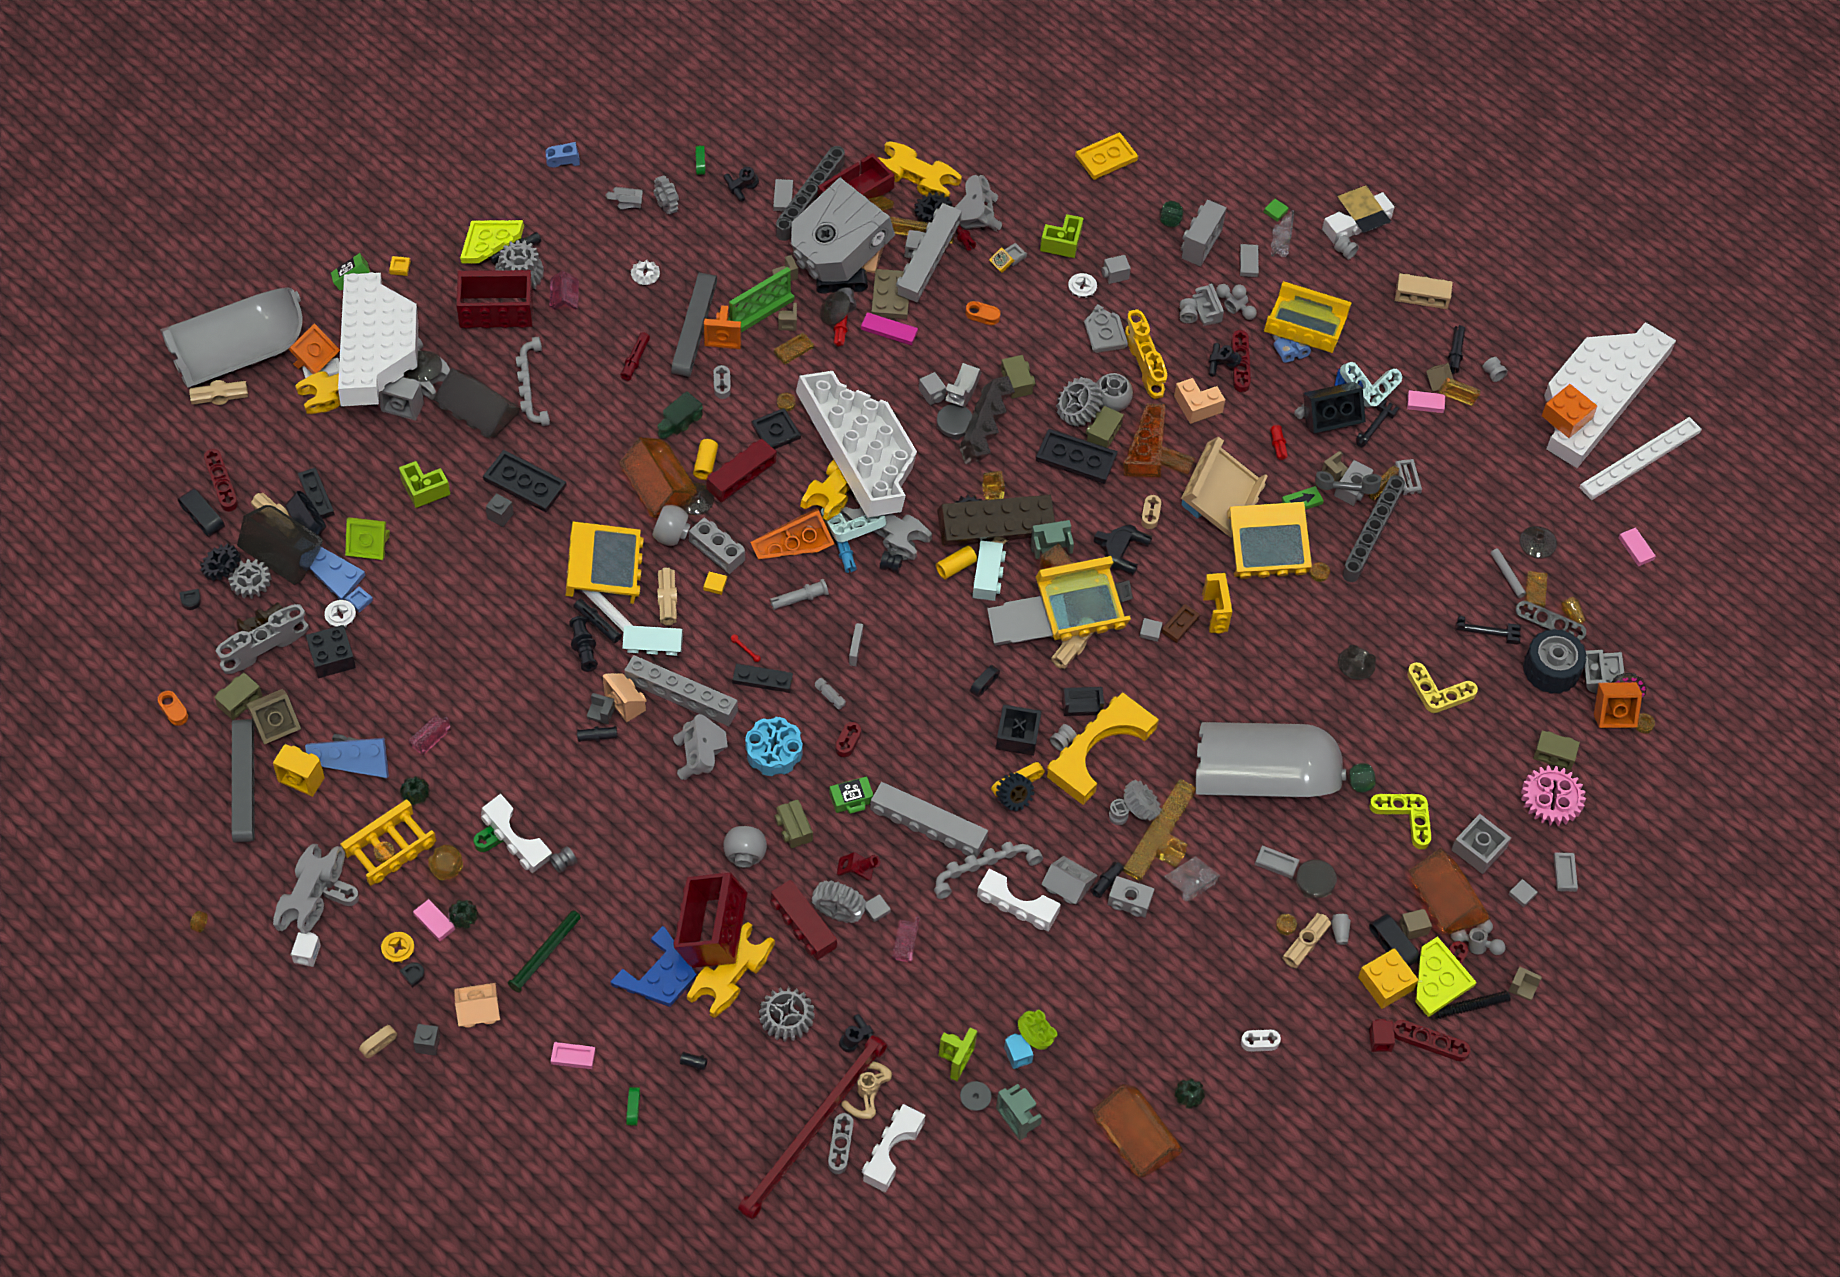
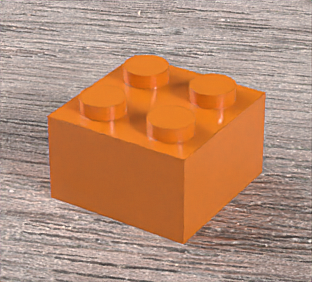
M1568 384L1545 404L1542 417L1566 437L1570 438L1593 419L1598 406L1573 385Z
M1637 682L1598 683L1594 718L1599 728H1630L1638 726L1642 692Z

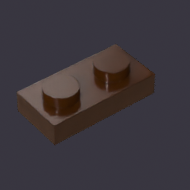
M1184 604L1162 628L1161 633L1177 643L1199 619L1200 614Z

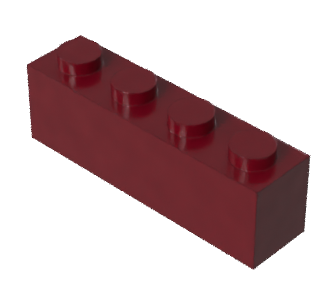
M762 438L757 442H753L745 451L739 452L734 459L725 462L716 472L710 473L707 477L706 489L722 503L776 463L777 451Z
M791 879L771 891V906L775 911L779 910L784 923L792 927L795 937L798 941L802 940L810 956L813 955L816 960H819L837 948V938Z

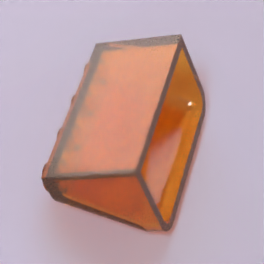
M639 437L619 462L632 487L637 491L640 500L645 504L653 518H659L663 506H681L692 499L697 493L696 487L674 452L661 439Z
M1442 848L1408 870L1412 876L1410 879L1412 884L1417 889H1420L1421 893L1419 895L1425 903L1428 902L1430 906L1428 911L1434 918L1437 917L1439 921L1437 926L1443 933L1452 934L1483 924L1491 919L1459 865Z
M1122 1084L1092 1110L1095 1114V1121L1105 1128L1108 1132L1106 1136L1112 1143H1116L1119 1147V1154L1123 1159L1129 1161L1132 1165L1130 1168L1137 1177L1144 1178L1183 1152L1178 1141L1144 1095L1135 1086Z

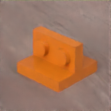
M721 305V310L717 312L716 320L704 319V346L741 349V322L729 321L728 306Z
M315 323L288 348L297 358L293 365L297 369L304 365L312 374L318 373L340 351Z

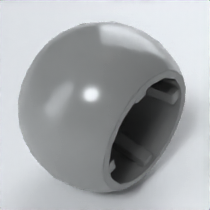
M1109 373L1102 376L1096 382L1104 397L1101 400L1103 405L1099 406V408L1102 409L1103 406L1121 412L1129 406L1133 397V388L1126 377L1117 373Z
M676 505L663 506L652 533L653 537L659 543L667 546L677 545L679 539L685 540L691 524L686 523L689 517L687 512Z
M749 826L732 828L726 834L723 843V850L727 859L735 863L736 866L744 868L759 863L767 849L764 834L759 829Z

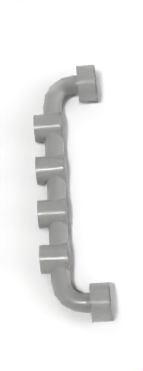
M540 336L532 337V341L524 344L520 349V356L516 357L517 367H521V371H517L518 380L523 382V386H519L520 397H524V401H520L522 412H526V416L531 422L548 426L550 425L548 411H541L540 416L534 415L527 352L532 348L534 352L542 351Z
M1006 842L1001 846L1002 850L995 853L994 849L990 848L983 852L984 857L977 859L975 855L968 856L963 865L959 866L957 862L949 863L946 866L947 870L940 873L937 877L934 892L938 899H944L952 893L949 884L944 883L946 879L950 877L957 878L967 871L974 872L986 864L993 865L1005 857L1008 859L1012 858L1019 852L1027 853L1026 860L1031 866L1039 864L1043 860V856L1040 850H1034L1033 847L1027 844L1013 846L1012 842Z

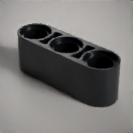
M860 268L848 281L834 282L815 279L816 290L821 294L837 293L842 288H851L854 292H863L868 288L867 272L863 268Z
M192 489L178 498L182 509L207 537L225 527L220 516L196 489Z
M297 491L285 504L286 509L301 533L308 540L315 541L327 527L309 497L303 492Z
M1385 914L1369 924L1371 933L1386 953L1395 948L1408 966L1420 960L1417 949L1389 914Z

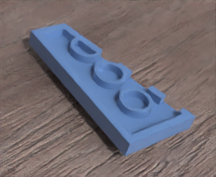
M302 537L292 549V554L307 569H310L331 592H334L339 600H345L365 576V571L305 537Z
M385 738L307 743L305 745L306 753L316 755L320 759L322 767L384 778L389 777Z

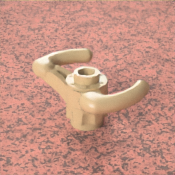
M873 1061L868 1069L880 1071L879 1074L863 1073L858 1080L857 1091L859 1096L864 1099L865 1110L856 1109L846 1100L841 1103V1106L855 1117L872 1119L875 1116L874 1099L881 1084L891 1080V1070L878 1062Z

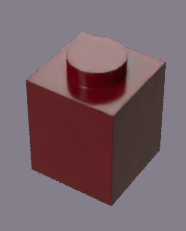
M1386 1019L1372 1021L1369 1028L1371 1052H1392L1395 1045L1393 1021H1387Z

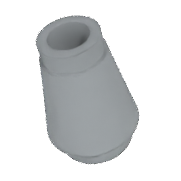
M1347 914L1333 915L1331 925L1336 944H1348L1351 923Z

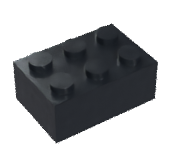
M1356 382L1303 393L1306 427L1313 433L1366 422L1363 388Z

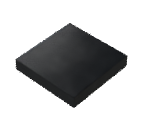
M785 408L751 421V425L758 437L762 438L773 449L801 439V434Z

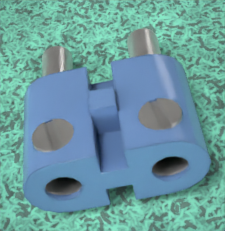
M1272 334L1275 340L1274 347L1285 363L1294 361L1295 357L1298 359L1305 358L1311 353L1308 345Z

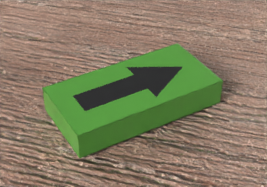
M1316 486L1282 497L1283 503L1304 502L1305 510L1321 505L1324 502Z

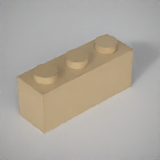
M1399 273L1395 301L1448 309L1451 300L1452 282Z

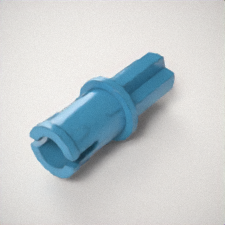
M836 541L840 552L839 558L842 559L845 572L849 573V569L850 573L854 572L857 567L848 541Z

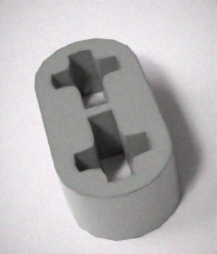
M720 365L713 372L714 394L719 399H725L731 393L730 370L728 367ZM720 373L724 374V379H720ZM724 385V391H721L720 386Z
M339 880L335 883L327 882L323 891V895L326 898L345 906H353L359 900L357 889ZM327 887H335V890L332 889L330 892H328ZM345 894H353V897H349L348 899H346Z

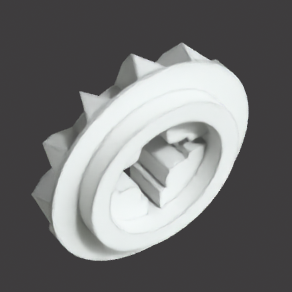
M639 260L638 264L633 265L631 276L638 284H652L660 276L659 266H656L654 261L648 262L646 260L641 262ZM644 269H648L647 274L644 276Z
M1085 273L1076 274L1069 280V290H1071L1072 295L1076 294L1078 298L1081 296L1085 298L1089 295L1093 296L1097 289L1096 280L1091 275ZM1085 282V287L1081 289L1080 286Z
M345 600L334 601L325 610V619L330 626L344 625L346 628L347 624L353 623V619L356 617L355 607ZM338 610L343 614L342 619L338 616Z

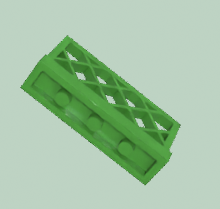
M786 267L729 301V321L741 322V332L793 302L791 270Z

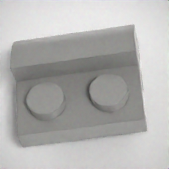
M1603 650L1586 651L1585 676L1587 689L1590 692L1597 694L1598 683L1625 682L1623 681L1625 675L1622 652L1603 653Z

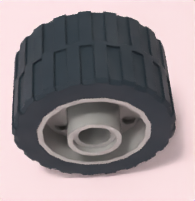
M1545 630L1537 634L1531 641L1523 663L1524 674L1534 687L1543 692L1552 694L1567 692L1576 685L1587 660L1585 647L1578 638L1564 630Z

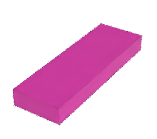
M868 312L861 325V330L911 346L918 333V328Z

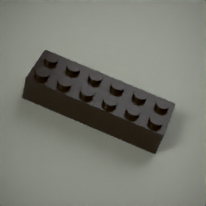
M1051 494L941 504L937 509L942 546L980 543L981 540L991 542L1031 538L1033 526L1055 522Z

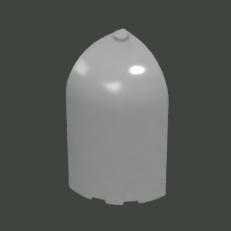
M291 288L274 289L160 329L168 351L175 355L176 360H173L178 373H182L183 377L181 378L186 387L194 386L286 351L297 340L302 328V312L298 303L301 302L298 292H294Z
M1201 723L1199 737H1202L1201 743H1198L1197 758H1201V763H1198V769H1196V794L1313 797L1334 793L1340 790L1343 781H1346V769H1343L1341 750L1335 739L1319 727L1308 724Z

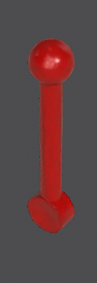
M737 635L731 636V642L737 643L753 657L755 662L761 660L759 655H755L738 640Z

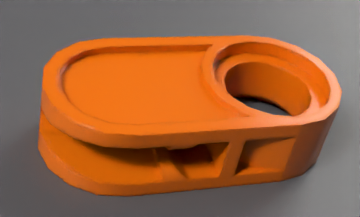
M977 301L969 302L966 305L965 314L968 319L987 325H996L1000 320V310L994 306ZM971 308H976L979 310V312L971 313L969 310Z
M164 691L159 694V706L169 721L176 726L185 724L188 720V714L175 693ZM165 698L173 699L169 705H165L162 702Z

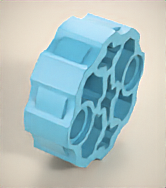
M781 717L773 719L763 718L757 721L753 729L746 734L745 750L747 751V761L752 768H757L763 775H785L791 772L795 764L801 761L803 754L800 730L796 725L788 723L785 718Z

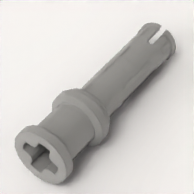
M821 579L818 583L805 584L802 589L770 598V603L773 606V610L805 599L811 601L814 597L823 594L826 596L829 593L824 579Z

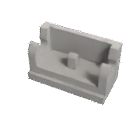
M1213 284L1195 289L1196 293L1199 294L1192 295V299L1197 301V312L1203 326L1222 322L1224 310Z

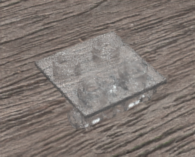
M1294 211L1288 216L1286 215L1282 222L1273 229L1272 257L1276 253L1280 254L1281 257H1286L1289 254Z
M1196 856L1164 876L1165 879L1183 892L1181 896L1184 901H1191L1197 894L1200 895L1202 891L1205 892L1206 889L1214 886L1216 881H1218L1217 878L1220 877L1218 873Z

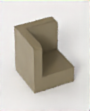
M792 255L785 257V266L772 270L774 275L788 267L791 270V281L798 279V267Z
M793 303V311H779V330L797 331V303Z
M1449 363L1433 366L1426 371L1432 391L1448 388L1454 384Z
M1341 451L1324 461L1322 471L1333 476L1334 481L1342 479L1348 470L1341 462L1343 454Z
M1425 909L1402 914L1399 921L1403 933L1409 940L1428 935L1432 927Z
M1519 967L1509 992L1531 1001L1542 977Z

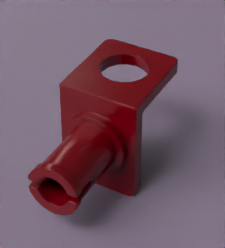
M856 852L840 857L837 875L841 876L853 872L869 881L872 879L873 868L880 866V858L876 855L865 858ZM848 860V865L843 869V864Z

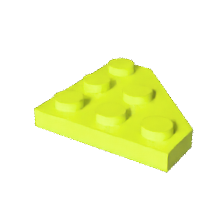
M523 220L471 221L460 257L461 262L480 263L502 250L504 245L508 246L510 245L509 242L513 243L520 239L524 229Z
M1438 936L1422 946L1420 951L1415 1002L1429 1017L1473 988L1477 983Z

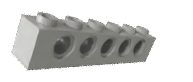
M633 655L624 670L625 677L627 679L630 678L636 687L726 726H730L738 712L737 699Z

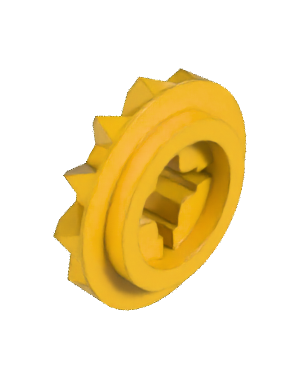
M394 932L385 937L381 950L385 959L390 960L392 963H402L403 960L409 959L410 955L414 953V942L408 934ZM401 941L402 949H399L398 952L395 954V949L393 947H397Z

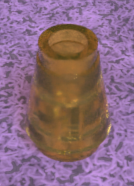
M1574 596L1561 603L1562 610L1571 620L1580 624L1586 621L1579 600H1576Z

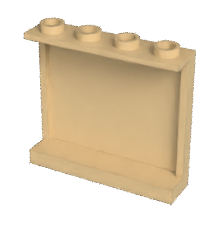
M1218 436L1207 442L1181 499L1231 538L1233 535L1231 519H1228L1227 516L1228 509L1232 506L1256 505L1259 500L1258 496L1266 485L1267 475L1257 477L1221 448L1224 440ZM1240 528L1239 533L1242 534L1246 528Z

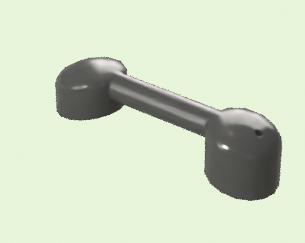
M1318 471L1315 483L1323 490L1335 488L1375 494L1380 489L1382 478L1377 474H1368L1363 477L1362 484L1334 481L1331 474Z

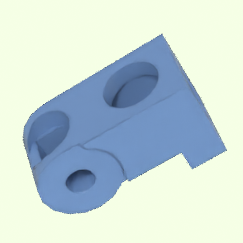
M576 142L552 146L545 151L546 163L549 167H558L571 163L573 166L580 165Z

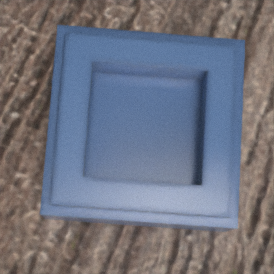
M357 587L345 600L350 602L356 611L361 612L373 601V598L361 587Z

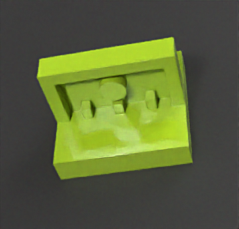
M348 517L345 556L383 560L385 558V543L390 535V530H386V522Z
M969 1028L963 1041L954 1034L943 1033L940 1039L939 1056L952 1062L950 1078L957 1082L975 1049L977 1030Z

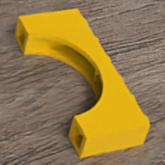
M1122 692L1118 697L1115 696L1110 701L1109 707L1106 710L1102 709L1094 722L1091 721L1087 724L1084 732L1081 735L1078 734L1073 739L1069 748L1065 747L1061 751L1060 757L1057 760H1052L1049 763L1047 778L1084 805L1096 793L1097 783L1089 775L1085 763V758L1090 749L1100 740L1118 734L1132 735L1146 741L1157 729L1159 719Z

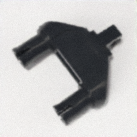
M1125 525L1114 529L1112 533L1097 531L1094 543L1105 549V557H1112L1113 564L1110 569L1115 571L1120 569L1134 576L1138 564L1123 559V556L1130 542L1136 541L1149 547L1153 536L1138 531L1136 526Z

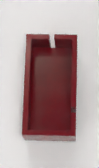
M872 153L862 159L860 164L857 162L818 186L817 198L841 177L846 183L872 202L894 189L895 174Z

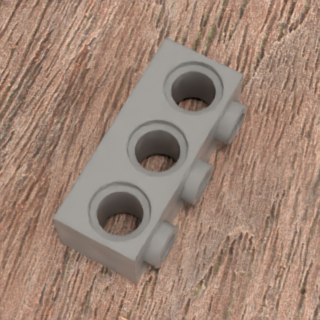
M705 517L688 531L689 542L728 574L745 561L744 547L739 543H735L726 532L719 530L714 522L708 521Z

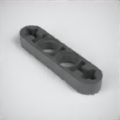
M1521 601L1516 606V614L1524 620L1548 630L1556 629L1554 627L1555 621L1563 620L1565 628L1562 630L1566 631L1569 623L1573 624L1571 626L1572 629L1581 628V633H1583L1582 636L1578 635L1576 638L1581 641L1586 636V628L1580 623L1528 601ZM1527 605L1528 610L1532 612L1533 608L1537 609L1533 619L1529 618L1531 616L1530 613L1525 612L1524 615L1521 614L1519 607ZM1540 612L1546 613L1548 616L1547 621L1539 622L1536 618L1537 614Z

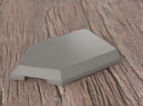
M1097 304L1090 316L1084 321L1093 352L1099 353L1124 349L1128 346V342L1119 315L1113 312L1110 313L1104 310V307Z

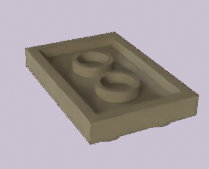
M876 269L871 314L881 317L907 319L909 299L898 295V287H896L899 277H903L904 271Z

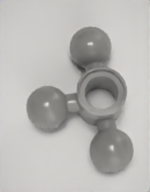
M1218 285L1216 288L1217 296L1227 298L1224 305L1229 312L1235 314L1241 309L1245 319L1252 320L1256 317V309L1253 306H1246L1248 297L1246 296V288L1243 285L1234 286L1232 294L1228 285Z
M1487 918L1480 919L1477 923V928L1472 929L1469 934L1462 927H1456L1451 931L1452 940L1454 942L1468 941V948L1474 954H1482L1489 948L1492 954L1501 955L1506 948L1505 943L1500 939L1487 940L1488 934L1493 929L1492 922Z

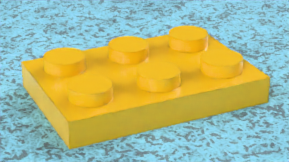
M1120 132L1078 150L1075 154L1093 180L1138 160V155Z

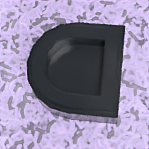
M199 589L179 592L182 606L185 609L194 610L200 606L201 597Z
M416 962L410 963L399 970L400 974L412 988L420 983L425 976L423 966Z

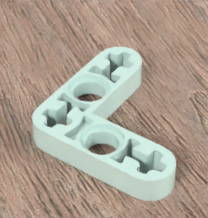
M1348 362L1342 365L1340 369L1341 376L1346 383H1357L1358 380L1363 383L1364 406L1367 408L1379 405L1402 381V374L1398 369L1386 371L1373 385L1354 362ZM1392 375H1394L1393 381L1388 382L1393 377ZM1380 384L1385 387L1384 393L1379 390ZM1376 395V396L1371 400L1372 402H1370V399H1371L1370 396Z
M824 508L821 509L822 517L824 515ZM839 513L830 520L823 519L838 542L851 540L886 525L885 515L868 518L864 515L846 522L842 514Z

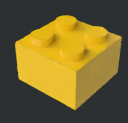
M284 744L273 761L278 782L312 797L325 778L320 759L312 753L302 752L296 746L291 747Z
M1395 948L1364 965L1358 976L1381 1009L1414 991L1418 983V978Z

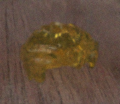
M447 844L436 848L434 854L428 860L430 871L439 880L452 879L463 868L460 852L455 847Z

